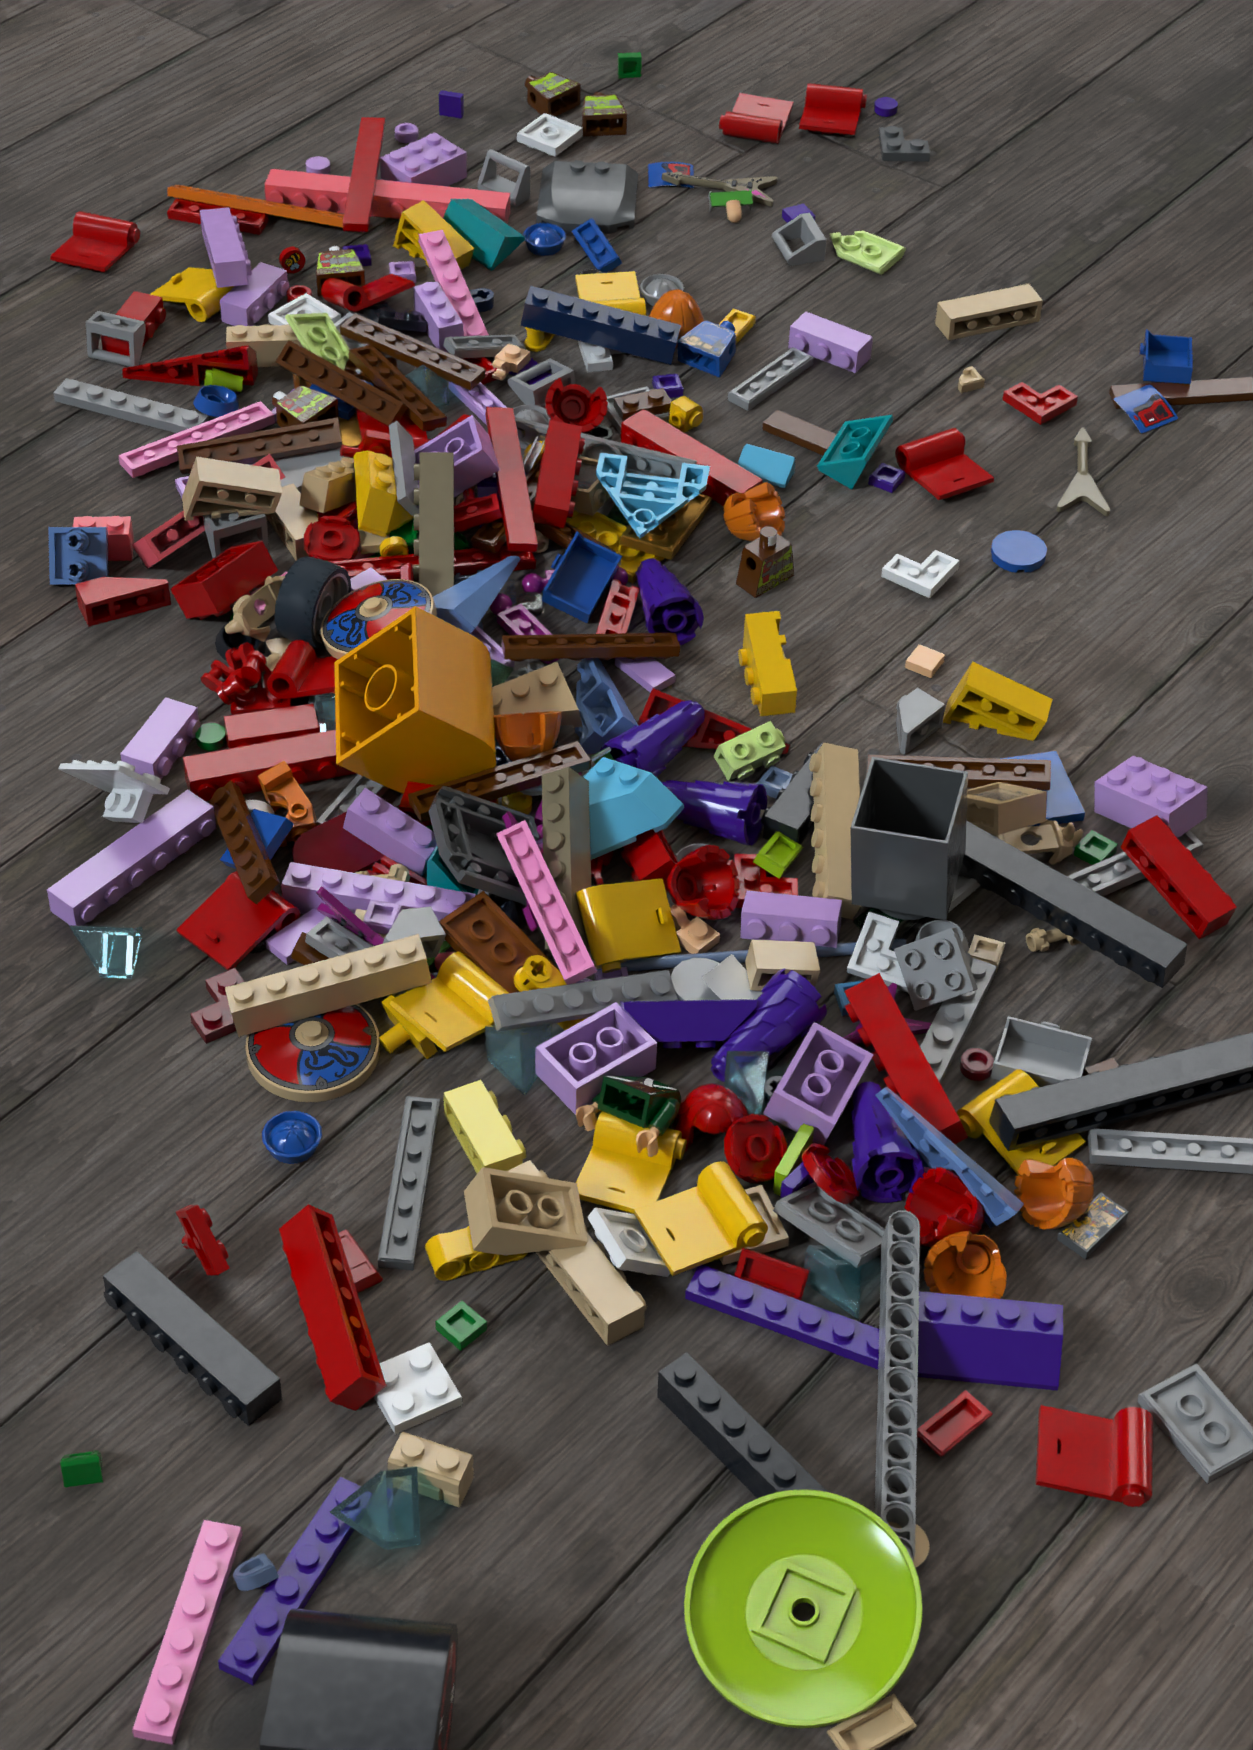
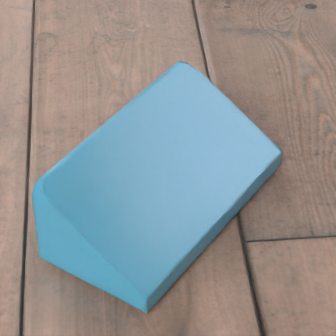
M750 444L744 446L737 463L739 466L763 479L764 483L768 482L771 485L782 488L786 487L795 471V457Z

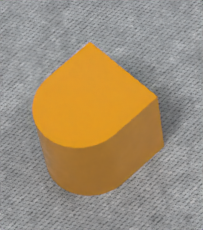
M415 606L334 662L337 765L400 793H404L408 781L439 785L496 766L491 658L487 647L475 636Z

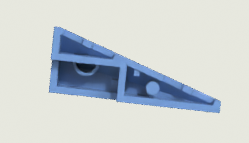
M584 658L582 662L577 664V670L581 673V680L577 682L576 705L579 709L583 727H575V733L579 736V743L585 752L593 754L600 752V749L607 741L619 736L635 725L638 726L601 660L598 658Z

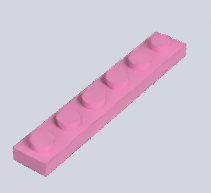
M438 230L419 234L418 242L435 281H438L463 322V336L488 335L444 231Z
M260 401L119 455V462L132 478L141 476L178 461V445L251 433L274 424V414Z
M526 820L497 833L498 839L566 984H574L597 973L596 967Z
M208 1520L203 1521L132 1729L135 1738L174 1744L242 1537L240 1526Z

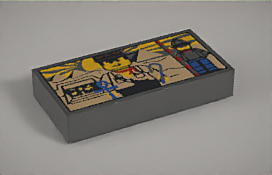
M1100 1193L1092 1200L1084 1214L1066 1225L1059 1232L1057 1240L1086 1259L1127 1220L1129 1211L1103 1193Z

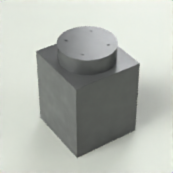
M872 757L850 827L851 894L853 905L877 908L891 917L902 920H916L925 917L947 919L966 849L968 772Z

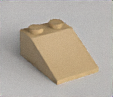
M482 1167L464 1190L473 1251L506 1256L585 1246L588 1242L577 1183Z

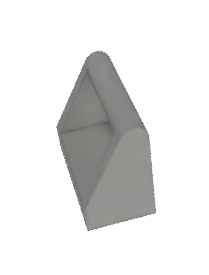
M490 149L487 152L478 180V190L510 193V206L516 208L530 199V166ZM497 163L520 172L517 182H512L497 175Z
M810 213L800 214L772 233L773 240L790 266L825 261L826 238ZM801 238L805 245L792 252L786 240Z
M97 311L86 321L88 357L127 367L139 365L146 331L145 321ZM100 335L129 341L130 356L98 349Z
M551 358L508 379L509 386L525 405L531 404L545 408L547 391L555 380L560 377L564 387L569 384H576L574 370ZM547 371L552 374L532 385L525 383Z
M238 512L220 514L221 518L213 519L211 515H203L204 528L213 559L224 552L220 550L219 539L255 528L259 541H263L267 550L269 549L265 514L239 516Z

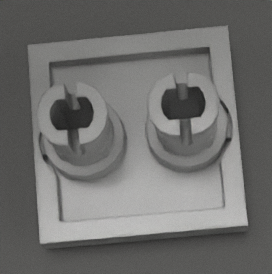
M957 927L894 949L915 1011L978 990L971 971L973 959L968 952H965Z

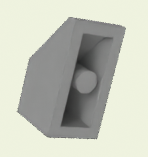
M916 688L908 695L902 696L898 701L896 707L898 710L896 719L900 753L906 755L942 727L945 704L919 688Z
M431 906L403 909L387 933L383 944L419 934L426 958H433L438 956L446 933Z

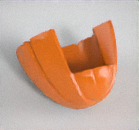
M680 289L664 293L656 302L649 315L652 318L681 325L678 340L704 321L702 312L694 298Z
M768 482L755 486L745 493H734L725 502L724 520L728 530L737 538L752 542L760 537L761 528L766 526L774 527L777 530V534L781 536L785 528V521L782 520L785 518L784 507L781 506V498L778 496L775 488Z
M545 711L525 712L524 715L522 713L494 715L495 738L504 754L511 761L551 750L560 731L562 712Z
M1066 1158L1062 1159L1056 1166H1052L1040 1161L1025 1159L1019 1167V1176H1016L1014 1184L1017 1188L1014 1189V1194L1018 1195L1016 1197L1024 1203L1019 1211L1023 1212L1021 1216L1030 1225L1040 1229L1060 1228L1078 1219L1090 1206L1094 1196V1179L1092 1172L1080 1160Z
M970 1231L948 1235L932 1247L925 1259L924 1276L927 1286L930 1287V1292L995 1299L1003 1297L1007 1282L1006 1270L1001 1262V1254L997 1244L986 1235H975Z

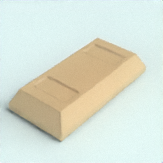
M892 1694L862 1714L843 1721L827 1730V1734L839 1750H877L913 1730L917 1725L895 1694Z

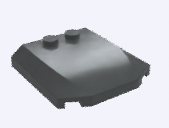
M580 160L552 162L542 170L537 224L545 221L561 227L565 232H572V230L593 218L603 234L617 232V227L629 225V229L634 228L638 173L627 164H611L602 161L590 163Z
M443 785L432 802L429 815L439 855L459 883L526 905L525 894L498 839L497 833L507 829L502 816L509 811L518 823L526 820L536 841L539 839V834L534 817Z

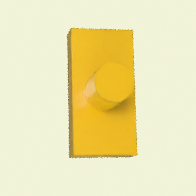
M391 994L382 1001V1005L394 1026L379 1037L380 1043L391 1054L409 1040L426 1059H429L438 1052L433 1041L390 1005L391 999L395 998Z

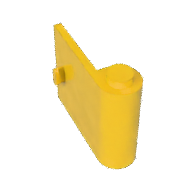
M189 267L171 277L170 281L150 295L162 297L163 301L186 303L190 315L196 321L204 322L221 310L220 300L235 286L217 288L212 269Z
M635 271L575 275L578 297L580 299L646 316L645 299L640 298Z
M663 879L597 885L576 892L592 960L596 969H602V973L620 970V964L628 960L681 953Z
M457 951L445 959L438 971L437 977L431 980L432 983L415 987L391 999L390 1005L446 1052L495 1027L488 1000L494 995L508 994L509 992L463 953Z
M1016 1069L956 1112L967 1135L971 1138H978L984 1134L1018 1176L1019 1167L1025 1159L1036 1160L1054 1166L1086 1142L1079 1133L1007 1151L989 1123L995 1099L1007 1094L1013 1095L1039 1087L1025 1071Z
M602 1111L595 1126L592 1149L576 1181L580 1200L633 1214L635 1209L659 1201L676 1159L682 1160L686 1140L681 1139L682 1132L668 1128L662 1136H657L658 1153L653 1157H649L647 1147L638 1153L636 1142L637 1133L643 1130H650L649 1128H642Z
M722 1161L712 1163L703 1169L698 1176L696 1187L634 1210L636 1218L672 1276L739 1251L743 1247H755L763 1242L768 1231L767 1223L729 1165Z

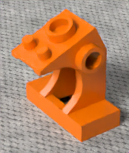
M285 760L258 775L267 804L273 808L274 812L281 807L286 808L288 813L285 818L294 824L280 847L287 846V842H296L300 835L317 826L312 803L294 779L291 769Z

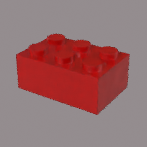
M263 541L229 547L170 588L186 619L199 617L201 620L212 614L218 617L230 611L229 605L237 602L240 597L251 595L250 591L253 588L264 586L266 578L272 576L278 569Z

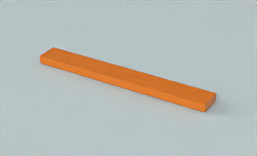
M183 185L168 187L167 196L343 228L344 214Z

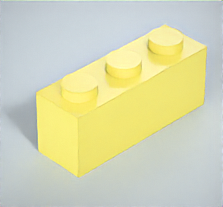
M482 1080L443 1093L444 1115L477 1174L482 1167L508 1171L523 1163V1159H526L524 1145L520 1139L515 1140L508 1117L500 1114L493 1091H487Z

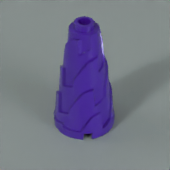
M654 558L642 561L636 571V579L640 588L646 619L645 626L648 632L676 633L680 645L688 643L696 637L695 630L698 626L701 630L704 615L699 602L679 582L676 576L669 572L665 565L662 566L660 561Z
M691 700L681 701L662 714H656L641 725H635L619 736L607 741L600 751L610 747V753L615 761L651 772L657 778L666 769L665 766L682 750L681 747L696 733V729L704 722V709L698 702Z
M674 780L661 782L684 805V809L675 819L683 821L686 825L708 830L713 835L730 839L743 845L752 846L758 840L764 826L761 823L760 811L767 808V792L764 785L731 781L716 783L695 780V783Z
M786 968L779 970L762 988L761 995L756 999L757 1007L728 1036L725 1043L711 1059V1071L717 1079L722 1082L726 1080L733 1082L748 1070H754L773 1053H778L791 1041L799 1036L803 1037L806 1035L814 1022L817 1024L822 1022L827 1015L826 1004L819 1009L816 1002L822 996L806 978L793 970L784 975Z
M863 1082L853 1091V1111H851L855 1140L852 1142L854 1152L852 1165L857 1190L859 1187L863 1197L874 1202L890 1203L902 1200L901 1193L908 1189L909 1193H913L912 1186L919 1177L923 1178V1163L917 1149L876 1097V1094L882 1090L880 1085L874 1082Z

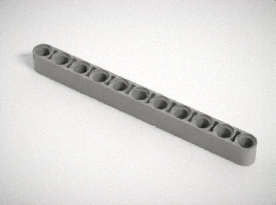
M898 1210L890 1215L881 1242L875 1514L888 1525V1522H894L902 1527V1529H896L890 1526L906 1547L913 1561L915 1556L920 1224L917 1217L911 1212ZM894 1324L901 1325L904 1328L897 1327ZM894 1356H899L903 1360L896 1359ZM892 1388L900 1389L902 1393L896 1392ZM891 1421H898L903 1426L895 1425ZM890 1454H896L902 1459H895ZM889 1488H896L902 1494L894 1493Z

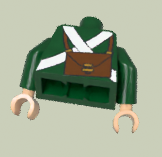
M604 1076L601 1092L592 1099V1105H582L577 1108L576 1119L579 1127L584 1125L586 1131H591L595 1129L598 1120L596 1113L604 1111L642 1128H649L650 1130H643L637 1133V1150L640 1153L643 1148L647 1147L648 1156L653 1157L658 1153L657 1136H662L680 1112L681 1095L678 1089L647 1077Z

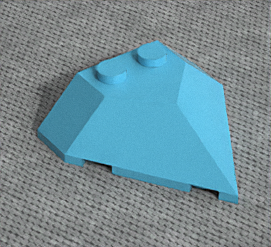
M600 453L596 476L639 539H641L706 489L710 466L682 463L680 478L675 479L626 473L627 456Z
M602 757L583 776L589 781L591 860L637 841L636 836L653 829L656 833L666 829L684 809L683 803L651 772Z

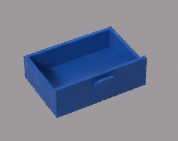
M1146 329L1144 345L1140 343V354L1143 355V381L1191 384L1193 369L1192 337L1153 335Z
M577 531L564 555L562 556L558 553L551 565V568L555 569L543 590L542 602L588 624L620 567L622 556L584 538Z

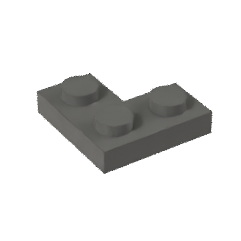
M895 126L879 127L878 137L882 161H929L930 150L928 140H904L903 128Z

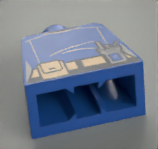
M709 321L701 322L677 341L678 361L720 378L736 351L734 325L729 321H723L720 325Z

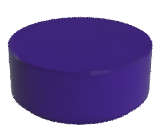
M878 98L875 100L874 112L882 117L893 116L897 113L898 103L893 98Z

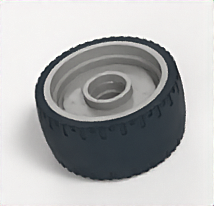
M313 557L299 558L288 570L279 589L275 605L277 632L290 641L303 640L314 648H324L325 646L319 638L321 624L330 608L351 592V580L348 571L322 559Z

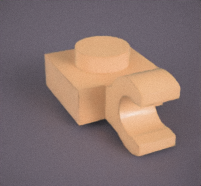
M507 344L495 356L492 367L497 368V370L493 373L492 378L502 381L510 371L518 373L531 360V351L516 345Z
M675 904L670 907L679 944L689 953H706L719 943L720 933L699 917H695L690 921L683 909Z

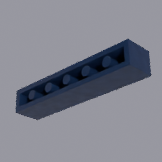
M534 286L529 288L521 326L670 365L681 328L679 324Z

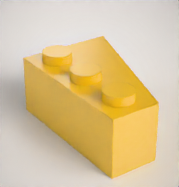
M424 200L402 212L393 246L397 249L402 247L408 250L409 256L413 258L420 257L424 259L427 266L429 265L418 242L419 234L443 230L460 270L469 266L474 247Z
M780 611L745 614L743 648L739 649L738 657L740 666H745L746 685H751V701L753 705H757L760 716L795 713L797 688L790 659H786L781 646L786 645L785 634L779 635Z
M972 662L948 699L943 723L951 724L953 720L968 723L969 728L978 730L979 726L997 729V734L1034 741L1047 722L1052 699Z

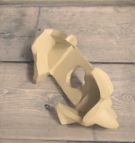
M268 576L262 588L251 596L244 595L240 597L232 608L234 612L233 620L225 626V632L227 634L240 632L242 635L264 642L270 633V626L257 627L275 614L277 596L285 576H275L273 578ZM256 599L264 601L266 604L263 615H259L255 611L254 603Z
M1046 819V822H1042L1039 826H1029L999 835H992L1026 854L1052 851L1054 854L1049 863L1054 865L1073 854V848L1081 840L1083 830L1075 831L1072 822L1068 823L1064 828L1059 826L1057 821ZM1031 834L1037 838L1040 837L1041 840L1036 845L1031 846L1023 843L1021 837Z

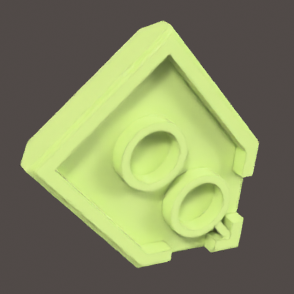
M855 231L854 235L841 236L840 232L830 233V238L838 257L880 275L884 274L898 262L906 251L905 247L866 231Z
M327 313L287 314L285 316L303 348L345 370L349 359V347Z

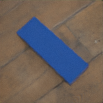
M593 218L572 230L573 235L599 273H608L622 264L619 256Z

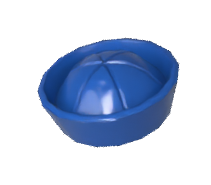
M550 223L533 224L523 232L529 251L541 256L553 255L559 252L566 239L565 231L561 227Z
M208 385L200 388L193 401L195 408L201 413L217 418L239 410L238 398L235 392L218 385Z
M286 1111L273 1116L265 1124L262 1131V1141L270 1154L279 1162L296 1164L308 1160L315 1153L322 1137V1128L317 1119L308 1113L300 1111Z

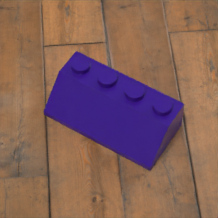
M919 1291L918 1377L1058 1391L1063 1343V1305Z

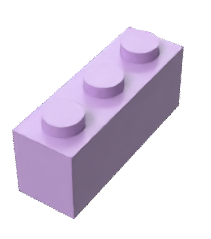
M260 262L251 271L252 275H247L248 285L235 286L220 300L222 322L233 326H253L287 294L289 289L287 270Z
M438 281L413 287L414 311L419 312L428 322L426 333L435 348L448 352L443 346L445 337L463 336V322Z
M805 311L790 326L788 348L794 347L814 358L856 373L871 358L873 337Z
M165 697L121 752V761L135 767L134 772L138 774L148 773L162 779L163 776L169 773L176 759L184 754L186 746L190 741L196 738L195 733L201 727L197 707Z
M364 788L347 809L343 825L345 830L421 877L427 871V861L437 846L432 830L367 788Z
M747 891L741 911V938L815 942V946L836 948L841 927L842 900Z

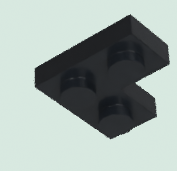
M380 301L363 309V313L370 320L388 328L426 332L428 322L417 311L405 310V313H398L385 301Z

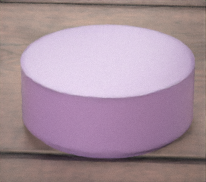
M411 123L399 124L395 127V139L401 143L415 142L418 139V127Z
M319 156L309 158L306 161V172L328 174L330 172V161L325 157Z

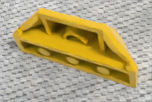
M369 450L356 452L354 455L358 529L385 537L391 531L411 521L414 517L397 501L393 459L385 454H378Z

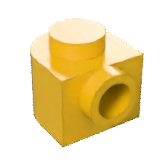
M681 396L671 401L668 424L684 433L701 424L703 408L686 396Z

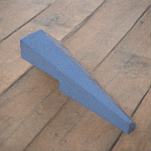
M509 556L433 596L437 608V617L470 634L477 627L521 558Z
M887 1086L876 1094V1097L917 1149L929 1168L936 1169V1167H942L953 1172L962 1180L971 1194L976 1196L984 1208V1221L989 1228L998 1226L1021 1209L1024 1205L1022 1201Z

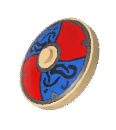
M403 579L374 582L348 593L330 608L322 621L321 636L327 651L336 659H340L415 606L437 617V608L432 594L423 585Z
M359 1004L247 1034L246 1037L247 1063L256 1081L266 1090L279 1097L299 1102L327 1101L350 1093L369 1078L377 1065L380 1055L377 1025L371 1015Z

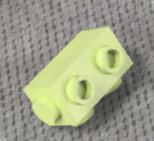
M769 721L720 744L714 754V758L728 781L737 777L739 780H742L755 772L754 769L762 765L767 768L776 764L781 759L780 755L785 748V739L782 732L778 728L775 729L772 722Z

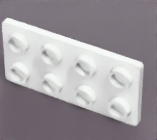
M73 760L72 763H61L59 766V770L110 792L105 801L103 817L113 822L143 823L153 794H168L170 789L160 784L161 779L148 773L138 774L134 772L135 767L123 761H117L114 764L103 760L100 764L91 760H87V763Z

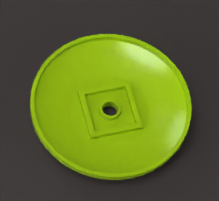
M803 1489L772 1493L755 1499L732 1512L720 1522L702 1544L690 1569L685 1590L684 1618L688 1639L696 1661L708 1681L728 1702L741 1711L767 1723L784 1727L818 1728L834 1725L862 1714L877 1704L893 1689L907 1670L914 1656L922 1626L923 1610L919 1578L914 1563L897 1534L886 1522L865 1506L849 1498L818 1490ZM803 1602L811 1604L815 1608L814 1616L808 1621L797 1620L792 1614L797 1604Z

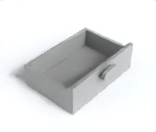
M1008 1016L993 1063L991 1078L1002 1080L1016 1069L1025 1071L1039 1087L1059 1083L1065 1079L1071 1080L1082 1077L1092 1037L1061 1030L1057 1024L1049 1022L1038 1024Z

